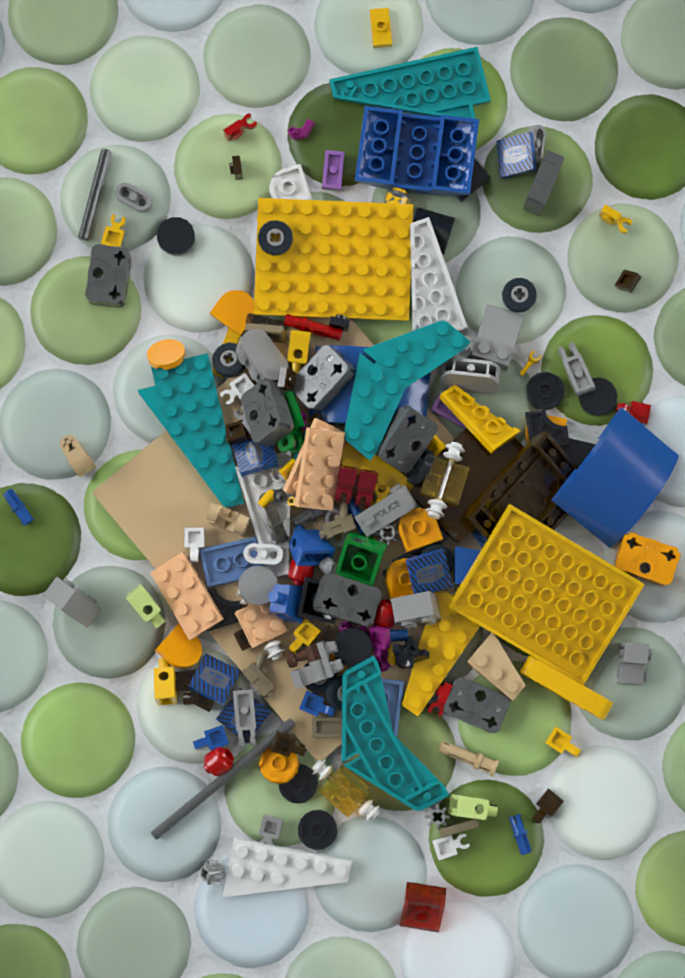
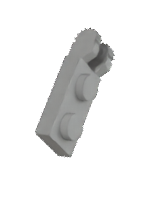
M569 344V350L573 355L567 358L563 347H559V356L576 396L595 390L592 378L575 344Z
M253 689L233 691L239 747H244L245 744L243 730H250V742L252 746H255L256 718Z

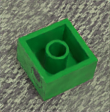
M349 532L345 539L335 574L368 586H373L377 579L387 544Z

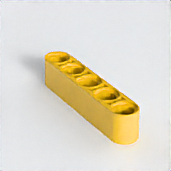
M528 655L519 672L528 679L603 721L614 704L605 697Z

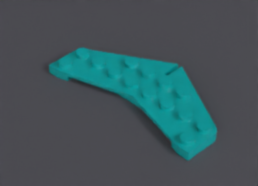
M441 320L362 349L376 363L373 364L361 353L359 354L344 430L345 441L371 461L379 449L405 389L464 351L471 341L448 322Z
M374 655L347 669L342 675L341 762L358 753L359 756L343 765L415 811H422L448 797L449 793L445 786L394 735L380 667Z

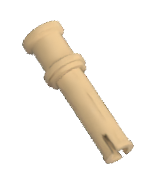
M444 740L438 751L472 765L474 770L480 769L490 773L492 777L499 763L498 759L492 760L485 757L483 753H472Z

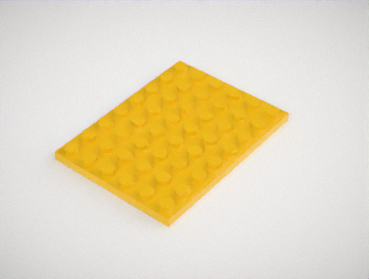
M258 198L254 315L286 316L288 313L296 317L331 318V316L342 315L347 317V319L409 321L411 279L410 224L413 223V204ZM274 220L287 224L293 235V242L289 250L277 256L264 252L258 242V234L261 227L265 223ZM271 234V242L276 241L278 243L281 236L279 234Z
M509 504L448 604V607L546 665L584 685L645 584Z

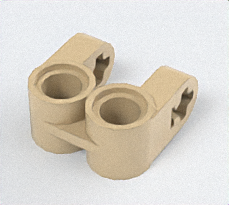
M66 435L61 438L60 447L79 477L96 468L87 451H85L74 436ZM71 444H72V446L74 447V449H73L72 451L70 450V449H71V448H70V445H71Z
M214 502L206 517L208 523L241 537H244L251 521L249 517Z

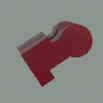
M340 464L334 501L340 502L341 494L346 493L345 503L349 504L350 499L353 497L352 488L357 487L355 505L359 506L360 499L364 496L366 497L365 507L369 508L378 472L360 468L358 475L357 467Z

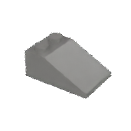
M487 304L470 359L492 361L501 369L507 370L524 315Z

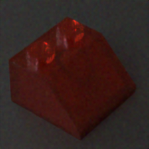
M407 882L399 926L439 933L445 908L446 888Z

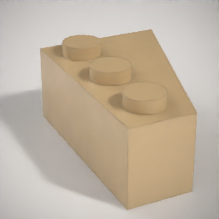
M492 632L466 661L471 668L499 692L507 696L510 701H513L526 686Z

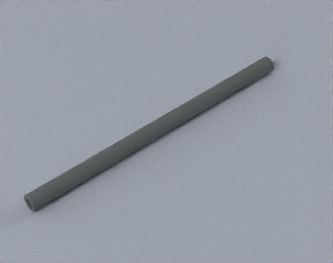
M291 718L285 721L235 762L230 770L218 776L151 831L153 837L156 840L159 839L271 746L277 730L288 733L296 726Z

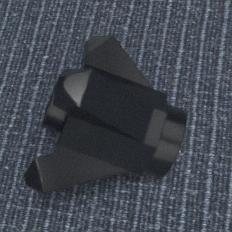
M412 636L406 638L404 645L393 644L392 651L396 657L395 662L400 668L413 669L414 663L429 659L430 652L426 649L420 650L415 645Z

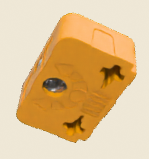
M630 532L621 538L613 566L630 576L659 586H666L674 578L681 553L674 546H669ZM632 539L635 546L629 548L630 544L627 542ZM670 552V556L673 558L667 561V557L664 554ZM645 564L648 571L642 573L640 566Z

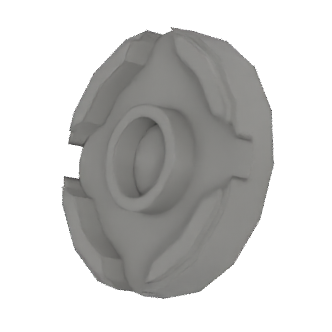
M253 566L245 570L239 578L238 589L243 600L251 605L260 606L270 602L268 595L273 591L274 585L278 584L274 573L268 568Z

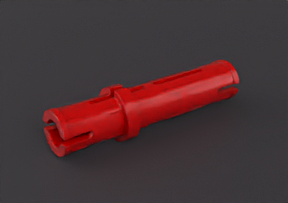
M288 313L283 324L303 332H311L340 341L343 329L308 320L307 317H296Z

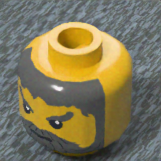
M393 188L386 192L383 203L409 204L410 198L405 190Z

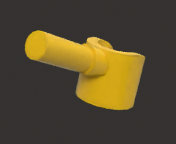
M535 350L529 354L527 364L519 373L521 376H524L533 364L539 362L541 355L538 359L532 358Z

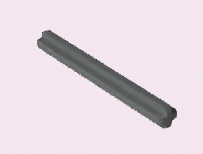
M101 149L78 237L84 241L89 240L111 157V151L108 149Z

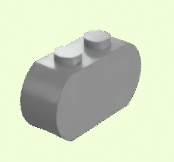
M251 329L247 331L236 346L238 360L241 364L245 365L251 378L256 380L257 383L264 378L278 383L280 367L289 368L287 360L263 330Z
M452 357L442 364L440 383L446 389L455 384L465 392L491 394L499 388L501 369L492 361Z

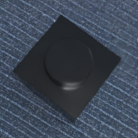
M342 315L331 316L329 326L348 332L350 320H347V317Z

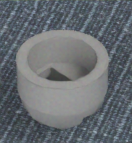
M331 557L323 559L319 564L324 574H333L337 568L334 559Z

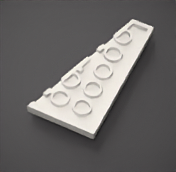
M429 217L411 223L412 331L441 320L448 322L458 331L467 328Z
M290 451L276 454L279 466L241 477L238 466L235 467L258 543L277 545L283 551V560L279 564L265 565L266 568L274 573L276 578L287 575L289 571L290 506L287 504V499L282 503L270 502L265 509L257 502L270 489L283 490L286 481L278 471L292 459ZM285 492L287 498L291 496V494ZM271 552L270 558H277V553Z
M234 838L222 897L348 882L352 860Z

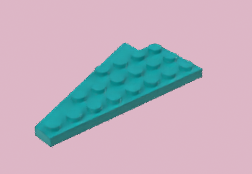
M478 47L329 79L333 100L378 108L403 110V112L435 117L447 115L476 119L473 106L491 102Z
M208 353L185 358L180 365L168 370H163L162 367H158V369L151 367L155 386L139 389V395L221 504L226 508L243 505L242 492L231 447L226 439L225 422Z

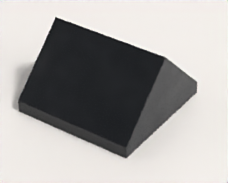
M418 207L413 223L429 217L441 253L444 255L455 218Z
M304 577L297 616L335 624L336 618L314 610L313 603L320 580ZM326 600L323 601V604H325L326 607L332 606L329 605V603H327Z

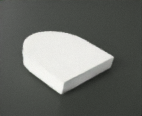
M301 164L278 171L270 181L269 191L271 198L312 200Z

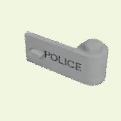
M399 483L389 489L391 493L387 497L354 517L367 537L417 506L416 501L405 485L401 486Z

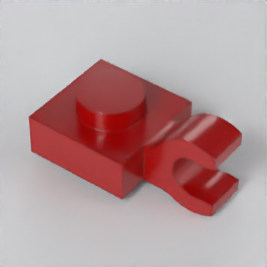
M250 113L223 130L228 142L241 137L244 129L252 130L257 127L256 121L252 124L247 123L252 118Z
M632 401L630 406L623 403L616 405V413L622 407L641 424H648L651 405Z
M445 681L444 685H439L436 695L439 697L436 702L430 704L428 712L431 713L433 707H438L440 709L438 716L443 714L444 704L447 701L453 686L452 684Z

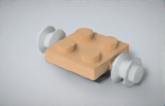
M238 589L239 593L236 594V596H241L240 591ZM242 598L240 604H248V606L236 611L235 615L251 647L254 648L266 642L269 644L265 645L263 651L269 652L270 655L267 659L272 658V660H276L282 657V652L285 649H280L279 644L281 641L273 640L275 637L286 633L287 629L282 619L270 612L271 602L255 606L247 603Z

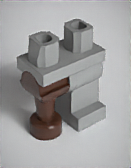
M321 641L310 645L306 650L297 654L293 651L285 653L289 668L296 667L298 665L297 662L308 660L309 666L290 672L295 690L332 677L335 673L344 669L341 658L331 661L329 654L338 651L336 641Z

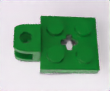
M287 391L284 395L294 428L290 434L276 444L283 453L290 451L292 454H297L300 452L305 441L302 431L298 430L305 427L294 392ZM296 441L299 443L297 448L295 447Z

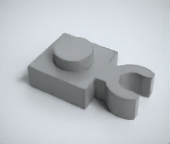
M264 814L259 830V835L264 837L259 842L274 845L272 838L278 840L283 819Z

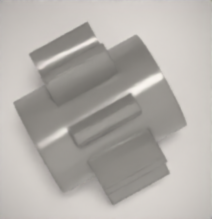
M396 524L392 526L386 525L380 529V532L375 533L376 536L381 538L379 542L385 541L387 546H389V541L391 540L397 542V539L394 537L399 534V531L394 530ZM390 529L392 531L391 538L389 536L383 537V530L388 531Z
M436 804V809L432 810L428 807L430 814L425 815V818H430L429 826L434 823L436 824V829H439V824L447 825L444 820L445 818H450V816L444 814L447 809L446 807L440 810L439 805ZM434 812H441V821H433L434 816L432 814Z
M219 860L205 861V866L201 867L200 870L201 879L207 881V885L220 884V879H223L225 876L224 866L219 864Z

